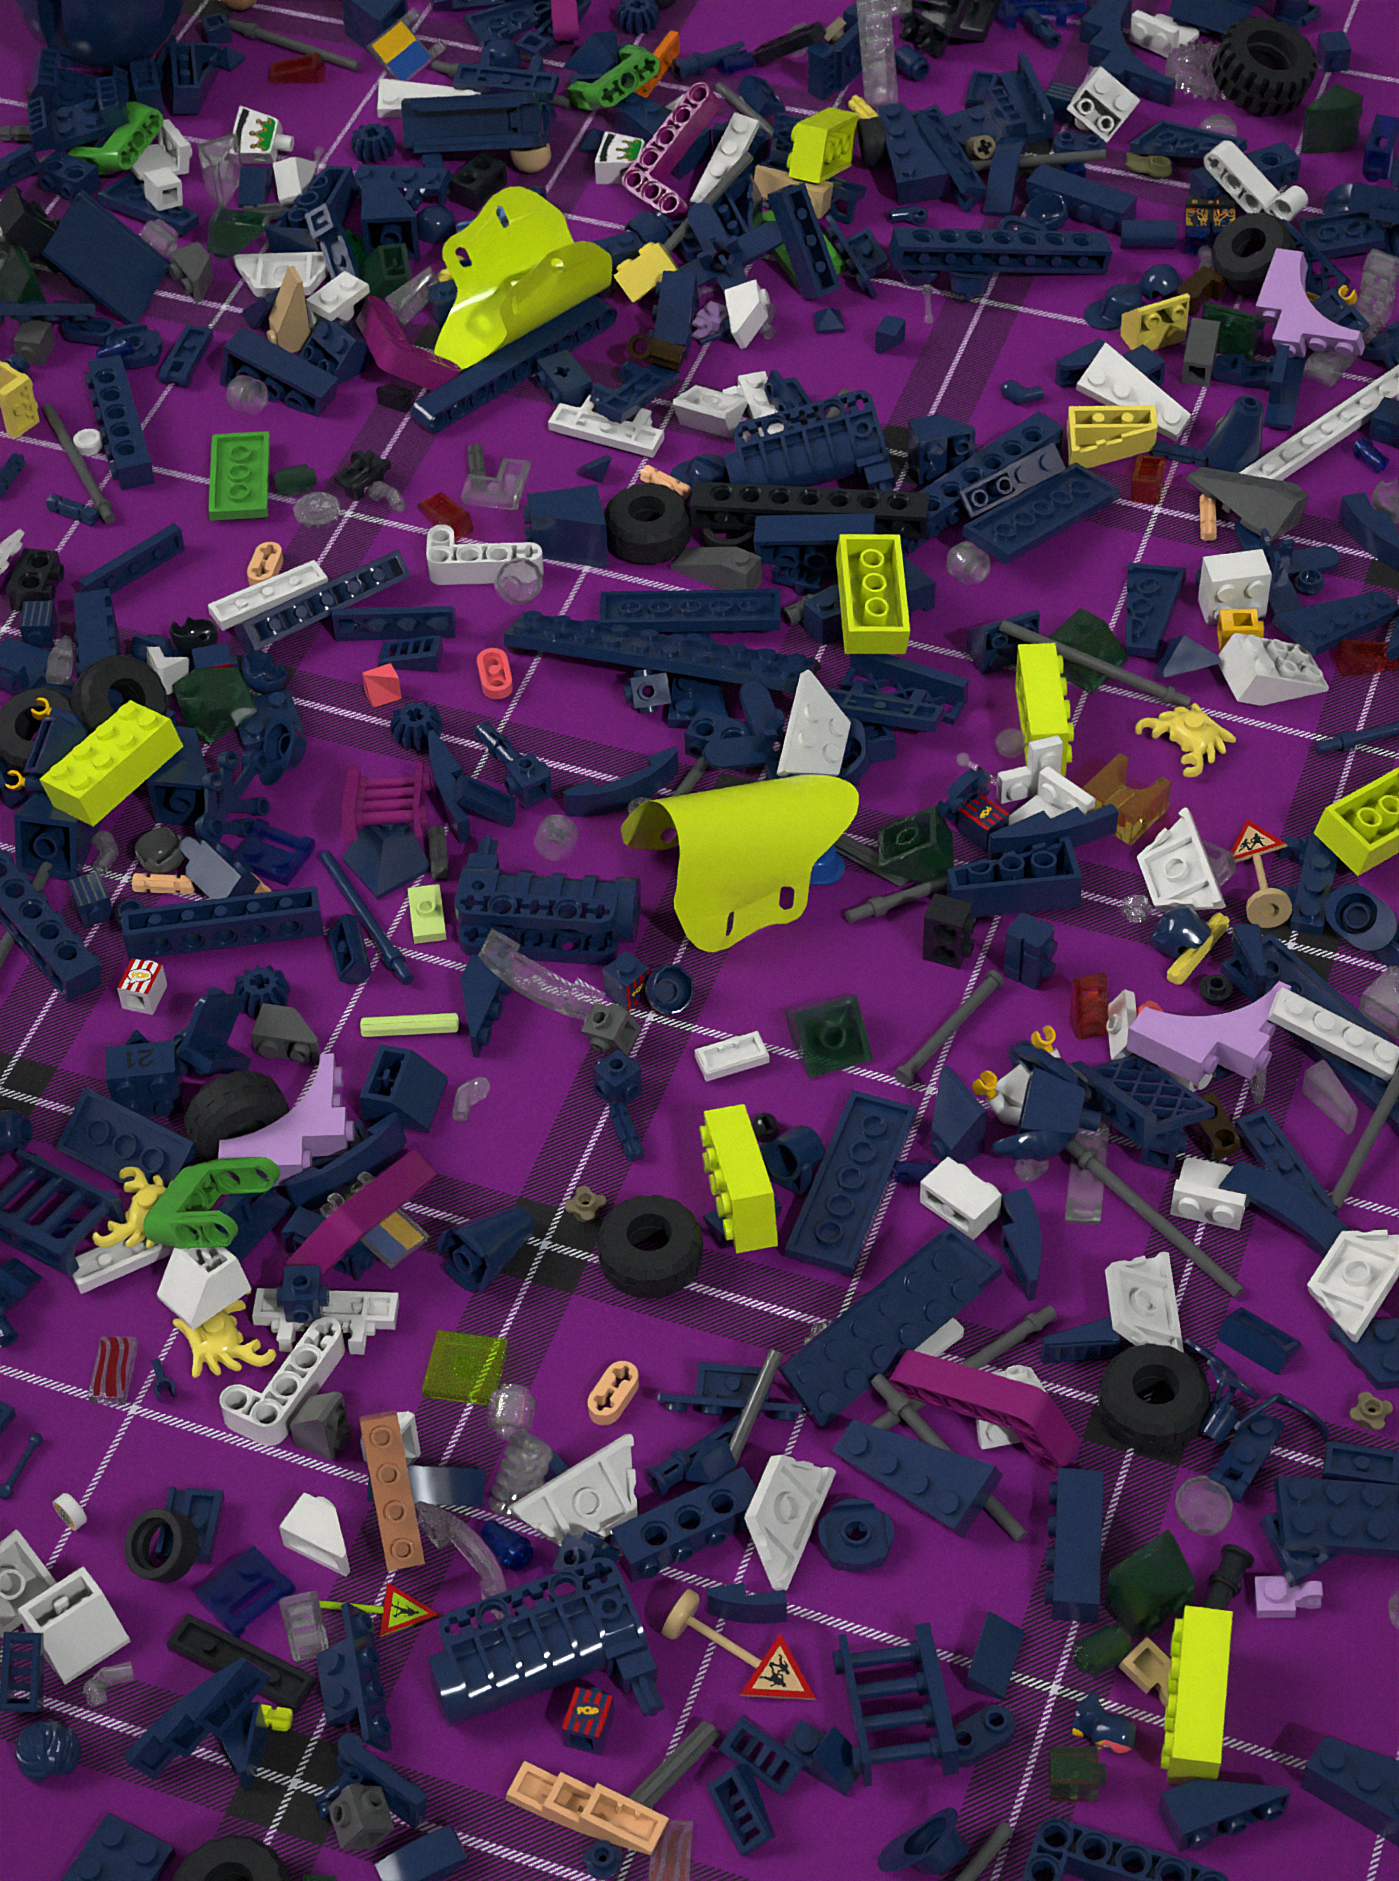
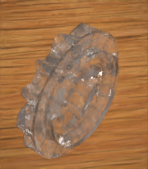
M313 492L302 496L296 501L293 509L297 522L304 523L306 528L312 525L319 528L322 524L330 526L331 520H337L338 513L341 511L338 499L325 492Z

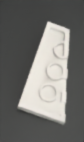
M379 78L378 118L402 117L401 102L404 98L481 94V92L457 90L449 86Z
M1106 342L1077 383L1076 390L1106 406L1156 405L1157 432L1175 442L1191 418L1189 412Z

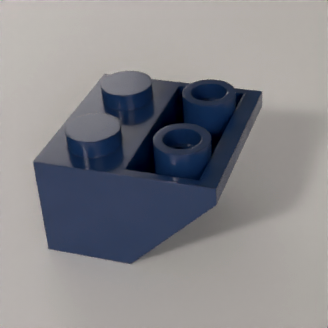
M322 317L298 356L338 377V385L363 373L373 358L363 335L349 322L338 317L332 322Z
M937 414L909 420L907 464L918 486L933 483L974 455L975 429L973 426Z
M1038 610L1017 613L967 629L966 651L981 674L1017 664L1018 645L1030 643L999 631L1002 620L1005 619L1039 634L1040 613Z
M380 1044L360 1094L364 1122L376 1124L395 1112L399 1116L403 1129L429 1133L448 1083V1076L413 1050Z

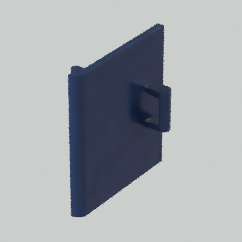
M83 189L75 196L41 253L71 278L70 281L96 302L100 301L127 324L138 323L162 278L169 271L168 265L171 264L169 260Z

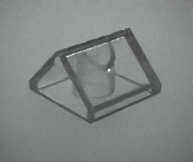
M233 133L197 144L205 189L220 209H224L239 186L242 160L238 135Z

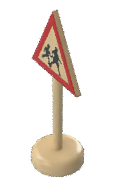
M1247 819L1225 861V866L1253 857L1260 890L1255 892L1247 901V918L1252 924H1259L1261 928L1276 927L1283 924L1290 917L1292 903L1285 892L1276 888H1268L1261 855L1288 846L1287 843Z
M690 1588L684 1592L668 1616L661 1635L669 1640H675L683 1633L687 1626H690L755 1667L754 1674L740 1693V1696L816 1700L781 1633L763 1660H760L694 1618L693 1616L700 1602L699 1595Z

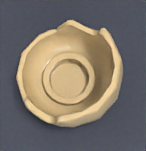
M546 144V146L513 148L510 150L514 166L520 171L527 173L541 171L548 165L551 159L549 144Z

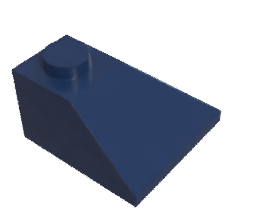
M408 823L364 826V829H361L358 834L357 841H353L343 856V862L377 900L431 871V866Z
M948 1065L943 1067L941 1071L929 1147L932 1155L938 1161H943L949 1157L958 1164H964L984 1153L987 1111Z

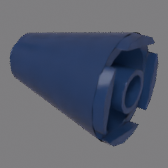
M1253 396L1237 398L1207 440L1204 454L1209 459L1208 464L1212 469L1240 473L1261 458L1263 405L1257 398Z
M513 1206L449 1228L438 1239L439 1256L444 1253L448 1264L444 1266L446 1272L464 1290L472 1292L477 1289L479 1292H483L495 1281L534 1234L533 1217L527 1210Z

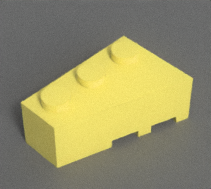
M1156 405L1069 406L1066 428L1069 466L1077 462L1088 469L1152 451L1158 429Z

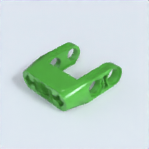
M627 45L619 51L622 63L594 83L577 81L569 86L566 92L569 98L573 99V104L581 109L596 111L612 107L659 72V59L644 47ZM625 73L627 81L626 84L622 86L621 77Z
M126 101L129 123L118 127L102 148L76 146L67 155L96 165L98 173L103 175L128 170L135 164L161 130L163 116L155 108L139 102Z
M266 1157L223 1158L186 1167L179 1172L147 1213L144 1219L145 1235L151 1242L179 1249L226 1247L238 1234L237 1224L228 1215L223 1214L219 1210L209 1211L221 1194L264 1193L270 1190L280 1178V1170L276 1163ZM255 1169L266 1173L269 1180L260 1177ZM227 1171L235 1173L240 1181L231 1178ZM215 1224H219L222 1227H224L227 1230L228 1234L220 1232L216 1228ZM194 1229L199 1233V1235L192 1233Z

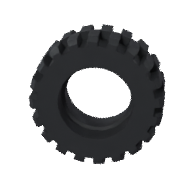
M1254 16L1251 19L1247 17L1233 23L1226 31L1212 60V74L1218 89L1223 90V95L1228 100L1234 101V105L1237 107L1248 109L1247 112L1252 114L1255 112L1260 113L1261 116H1269L1270 114L1278 116L1294 110L1302 102L1317 73L1316 54L1313 47H1309L1310 42L1308 39L1302 37L1300 31L1296 28H1290L1288 23L1275 21V18L1267 17L1266 19L1262 18V16Z

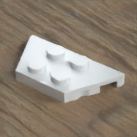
M323 252L233 255L235 267L256 297H263L280 287L289 266L294 265L303 281L305 295H311L329 274Z
M809 670L801 673L777 775L816 774L836 777L840 773L851 722Z
M1185 807L1178 813L1181 818L1170 830L1164 828L1156 836L1155 841L1137 856L1154 906L1159 912H1166L1180 905L1189 906L1193 910L1222 909L1226 907L1192 814Z
M1372 1230L1367 1233L1341 1231L1307 1284L1309 1293L1346 1335L1356 1343L1399 1277V1235H1388L1387 1230Z
M1160 1252L1156 1257L1150 1259L1141 1256L1134 1258L1132 1261L1112 1262L1105 1269L1113 1330L1136 1346L1145 1344L1168 1345L1184 1353L1169 1253Z
M625 1434L510 1505L508 1507L509 1511L558 1546L564 1540L567 1532L583 1534V1531L587 1529L604 1537L611 1534L610 1529L638 1516L637 1498L634 1495L636 1475L635 1469H632L631 1446H634L632 1435Z
M784 1455L770 1457L744 1517L771 1586L775 1591L783 1589L786 1591L836 1474L833 1468H820L813 1466L814 1463L796 1461L794 1458Z

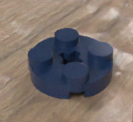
M145 324L122 326L116 329L115 336L111 339L109 336L106 340L108 357L121 354L125 371L130 368L155 366L159 363V356L163 351L159 331L155 328L154 332L148 330Z
M977 766V772L973 768L967 770L947 789L946 792L950 797L945 803L940 799L936 806V812L945 821H950L953 825L958 824L959 810L980 794L987 797L990 793V790L986 788L991 780L990 774L981 766Z
M861 1498L839 1501L832 1506V1511L820 1520L819 1546L832 1568L861 1572L881 1567L887 1562L888 1555L893 1547L894 1527L890 1516L885 1511L883 1513L880 1509L875 1508L873 1502ZM852 1529H859L860 1534L866 1535V1537L861 1538L859 1541H853L847 1536L851 1535Z

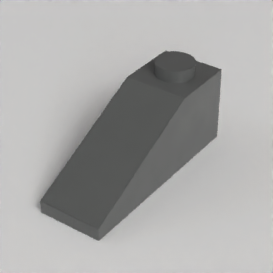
M738 547L686 548L671 564V570L719 590L757 589L762 583L761 557Z

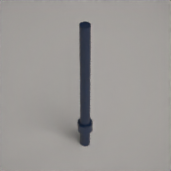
M1399 722L1356 733L1351 731L1339 733L1336 735V738L1316 742L1314 745L1315 751L1318 755L1335 750L1344 752L1355 749L1356 745L1399 735Z
M329 850L323 851L319 856L320 860L383 953V961L390 970H394L403 985H409L413 982L414 976L405 964L406 959L399 948L392 945Z

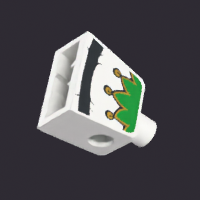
M239 106L228 153L233 163L273 164L276 161L278 150L292 152L294 137L282 134L283 128L277 118Z
M605 132L595 160L596 184H623L624 174L645 148V141L639 138Z

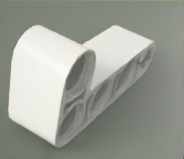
M1222 141L1204 157L1206 169L1248 214L1267 213L1290 222L1308 203L1306 192L1298 186H1291L1281 195L1231 141Z
M436 525L428 531L426 553L430 580L435 584L536 582L543 577L542 549L536 543L455 544L454 531L447 525Z
M321 1317L315 1320L262 1394L240 1384L231 1385L223 1390L220 1395V1406L226 1426L232 1431L262 1445L274 1446L281 1443L291 1430V1422L308 1398L317 1394L344 1355L345 1344L340 1323L331 1317Z

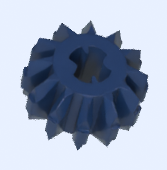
M622 0L619 7H617L618 12H616L621 31H628L629 35L633 33L638 35L640 33L649 34L650 30L656 29L658 19L660 18L655 0Z
M369 122V125H360L359 129L353 131L351 148L358 161L365 160L366 164L371 162L377 164L378 161L386 162L388 157L394 156L396 141L389 126H382L381 123L372 125Z
M414 700L411 705L402 703L400 709L393 710L390 730L393 733L396 744L403 745L406 751L412 747H415L418 752L423 746L429 748L428 732L434 730L440 738L443 728V721L437 707L430 706L427 701L417 704Z
M257 964L255 970L244 969L243 976L236 977L233 994L238 993L244 997L240 1009L241 1013H249L251 1018L255 1019L259 1015L263 1003L287 1007L290 987L281 970L274 971L271 964L261 969Z

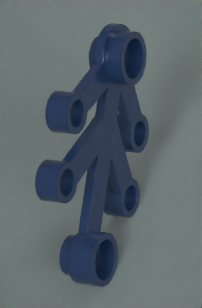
M233 750L222 751L217 758L220 773H206L202 778L205 792V813L199 816L195 822L197 836L201 840L211 843L220 841L223 834H236L239 838L252 837L255 834L256 827L252 819H238L236 822L224 821L230 812L252 813L254 816H265L270 812V802L266 797H254L251 800L239 799L255 775L263 774L268 769L270 764L268 755L261 750L245 751L241 756V768L243 771L232 785V769L237 768L239 758ZM216 791H220V804L218 807Z

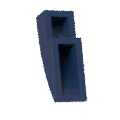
M1365 492L1342 496L1339 519L1345 529L1369 554L1399 572V532L1388 511H1375Z
M1026 1187L1004 1194L1001 1197L1000 1218L1005 1225L1002 1226L1001 1249L1028 1301L1036 1298L1039 1284L1042 1241L1035 1204Z
M407 1465L414 1504L484 1506L486 1469ZM369 1474L367 1501L375 1502Z

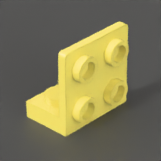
M0 361V407L7 435L16 439L40 422L37 411L38 405L34 398L31 379L26 374L13 369L8 363Z

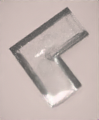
M503 458L496 478L468 474L461 494L463 504L518 510L531 471V461Z

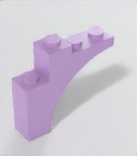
M1276 248L1256 303L1261 321L1272 325L1277 324L1272 337L1276 351L1280 344L1290 346L1288 358L1294 356L1305 357L1307 348L1317 352L1325 350L1338 352L1344 356L1352 354L1362 356L1365 344L1361 332L1330 321L1320 314L1307 298L1305 280L1308 265L1304 253Z
M1278 981L1267 994L1254 1003L1232 1012L1212 1016L1174 1015L1145 1006L1128 1028L1126 1050L1197 1085L1205 1074L1211 1075L1217 1064L1251 1080L1259 1069L1263 1071L1267 1067L1272 1056V1052L1268 1050L1276 1024L1267 1018L1275 995L1281 987L1291 991V986Z
M334 1053L320 1054L319 1067L314 1081L305 1096L292 1110L276 1122L256 1132L237 1138L219 1140L218 1159L266 1157L271 1159L280 1170V1178L274 1186H285L284 1183L312 1166V1157L340 1156L348 1151V1142L355 1139L354 1121H348L346 1107H342L341 1094H337V1087H343L342 1067H336ZM255 1169L260 1177L269 1180L266 1173ZM227 1171L231 1178L240 1181L235 1173Z

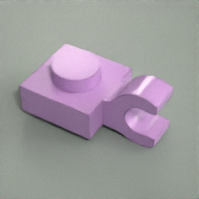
M710 301L696 314L692 325L698 328L692 334V337L699 339L707 336L712 330H721V322L729 319L728 308Z
M1255 1576L1254 1578L1257 1618H1295L1296 1607L1317 1609L1322 1606V1582L1308 1581L1290 1588L1285 1576Z

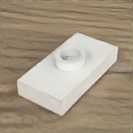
M1124 989L1106 1007V1028L1109 1034L1112 1061L1128 1057L1132 1054V1052L1126 1050L1128 1028L1137 1018L1134 992Z
M758 1031L695 1049V1058L706 1082L769 1063V1054Z

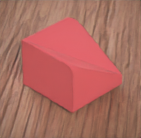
M391 663L362 672L365 694L372 707H379L402 699L399 677Z

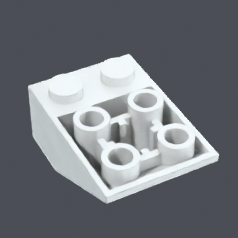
M1234 633L1218 655L1222 662L1218 665L1238 702L1263 706L1326 692L1329 689L1323 673L1318 668L1312 655L1299 644L1282 642L1278 639L1261 638L1252 634Z

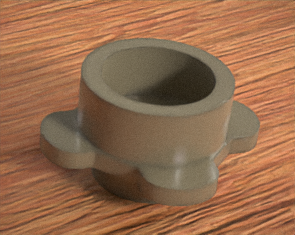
M581 1186L577 1188L576 1195L572 1200L566 1201L565 1209L568 1213H573V1216L578 1221L591 1222L599 1216L600 1208L606 1206V1198L603 1195L592 1193L587 1186Z
M1370 1392L1360 1393L1357 1406L1350 1410L1351 1419L1365 1430H1382L1385 1426V1417L1393 1411L1392 1404L1387 1400L1381 1401L1373 1397Z

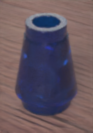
M496 1520L489 1521L482 1528L481 1537L504 1569H511L516 1572L522 1570L530 1563L534 1550L528 1538Z

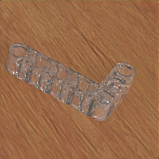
M857 0L864 95L866 104L872 109L898 102L892 17L910 13L912 9L911 0Z
M1374 248L1366 258L1359 300L1354 306L1370 324V327L1361 333L1365 345L1389 321L1394 308L1399 278V258ZM1314 351L1305 364L1303 377L1331 388L1359 355L1344 356L1333 351Z

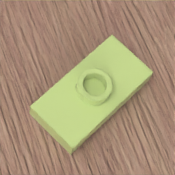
M440 884L408 888L414 944L447 940Z

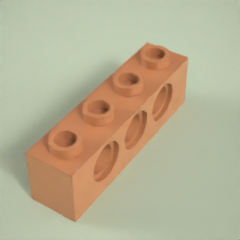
M397 1410L359 1417L387 1571L425 1564Z

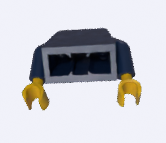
M37 698V704L46 708L42 712L31 709L33 717L37 720H42L23 771V773L28 775L23 777L18 771L11 770L7 774L18 776L19 782L14 786L5 784V786L12 791H18L25 787L28 791L46 793L39 779L52 766L68 755L75 746L89 736V731L79 716L56 706L51 708L45 698Z

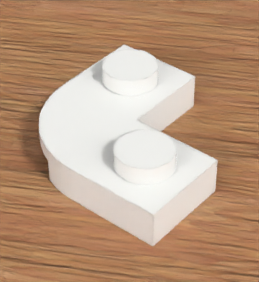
M1058 735L1029 742L1027 766L998 773L996 796L1001 804L1037 795L1039 772L1045 767L1049 766L1060 774L1063 742Z

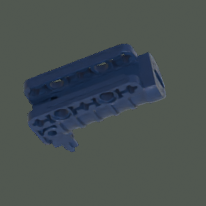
M545 91L404 98L401 102L404 148L407 152L413 153L543 146L550 142L552 134L550 128H556L555 118L558 115L555 113V105H549L550 101Z
M864 390L849 392L742 422L737 425L733 432L737 451L723 455L730 483L813 487L859 474L860 480H867L869 490L893 491L892 488L896 487L874 401L871 394ZM859 399L866 403L863 410L855 406L857 404L856 401ZM847 403L849 409L848 413H845V408L843 404ZM836 407L840 410V414L830 418L824 416L828 408ZM819 411V421H817L815 416V412ZM805 415L809 419L807 420L808 424L802 425L801 422H798L800 421V416ZM789 419L791 420L792 424L791 429H789L787 420ZM774 423H780L784 426L783 431L773 434L768 433L767 430ZM762 427L764 435L762 437H760L758 428ZM744 431H749L750 434H753L748 442L741 438L744 435Z
M605 1557L588 1560L445 1614L438 1626L443 1651L427 1658L431 1686L448 1727L602 1669L606 1670L608 1677L617 1674L625 1694L633 1691L644 1717L650 1715V1717L658 1715V1711L665 1708L655 1685V1682H657V1666L647 1646L648 1643L640 1618L617 1565L614 1561ZM601 1569L604 1574L610 1573L608 1581L601 1583L599 1579H594L595 1571ZM581 1576H584L585 1582L588 1581L585 1588H583ZM565 1582L573 1584L577 1589L561 1597L557 1596L554 1592L558 1585ZM548 1589L550 1601H547L546 1597L543 1598V1591ZM530 1596L532 1601L537 1600L535 1606L529 1609L527 1606H521L523 1605V1598ZM511 1602L512 1608H515V1614L510 1615L509 1606L507 1605ZM492 1609L503 1613L504 1618L486 1624L482 1620L484 1613ZM474 1616L476 1617V1624L478 1627L475 1629L473 1627V1624L470 1625V1618ZM455 1623L459 1627H464L462 1633L456 1636L454 1633H448L450 1632V1625Z

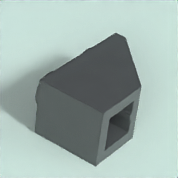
M199 242L170 252L171 264L168 265V269L173 280L180 282L186 295L189 294L196 303L202 302L214 275L210 255Z
M1192 318L1184 356L1181 383L1203 387L1210 386L1217 355L1220 322Z
M263 1003L251 1034L255 1054L266 1058H281L294 1060L299 1063L319 1064L321 1053L318 1038L298 1011L292 1007Z
M335 1391L308 1398L290 1424L295 1445L329 1461L333 1460L339 1450L342 1451L346 1448L351 1438V1431L342 1393Z

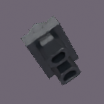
M370 449L365 453L360 450L353 452L350 455L351 464L334 477L335 484L344 488L345 495L354 501H359L365 496L364 489L367 486H378L384 481V473L391 468V461L381 459Z

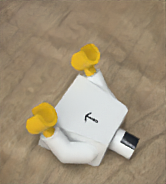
M1046 1025L1043 1027L1046 1041L1042 1040L1038 1031L1032 1034L1031 1043L1035 1047L1043 1048L1054 1057L1061 1058L1058 1049L1053 1048L1051 1045L1056 1038L1055 1030L1051 1026ZM1020 1064L997 1082L996 1075L987 1070L980 1074L982 1080L977 1079L973 1082L972 1090L977 1095L987 1096L986 1102L1002 1123L1018 1126L1030 1074Z

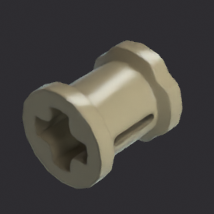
M988 135L971 137L966 142L965 154L973 160L989 159L994 155L996 144L993 138ZM981 144H982V147H983V148L980 149V152H979V151H978V147H980Z

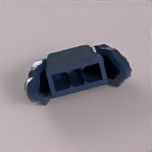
M1018 1044L1012 1049L1013 1056L1030 1076L1027 1081L1016 1135L994 1142L991 1145L994 1153L1015 1161L1030 1159L1037 1162L1045 1161L1061 1153L1068 1143L1074 1140L1078 1128L1097 1132L1101 1112L1083 1108L1086 1090L1080 1087L1079 1079L1073 1068L1065 1060L1054 1057L1043 1048H1034L1023 1044Z

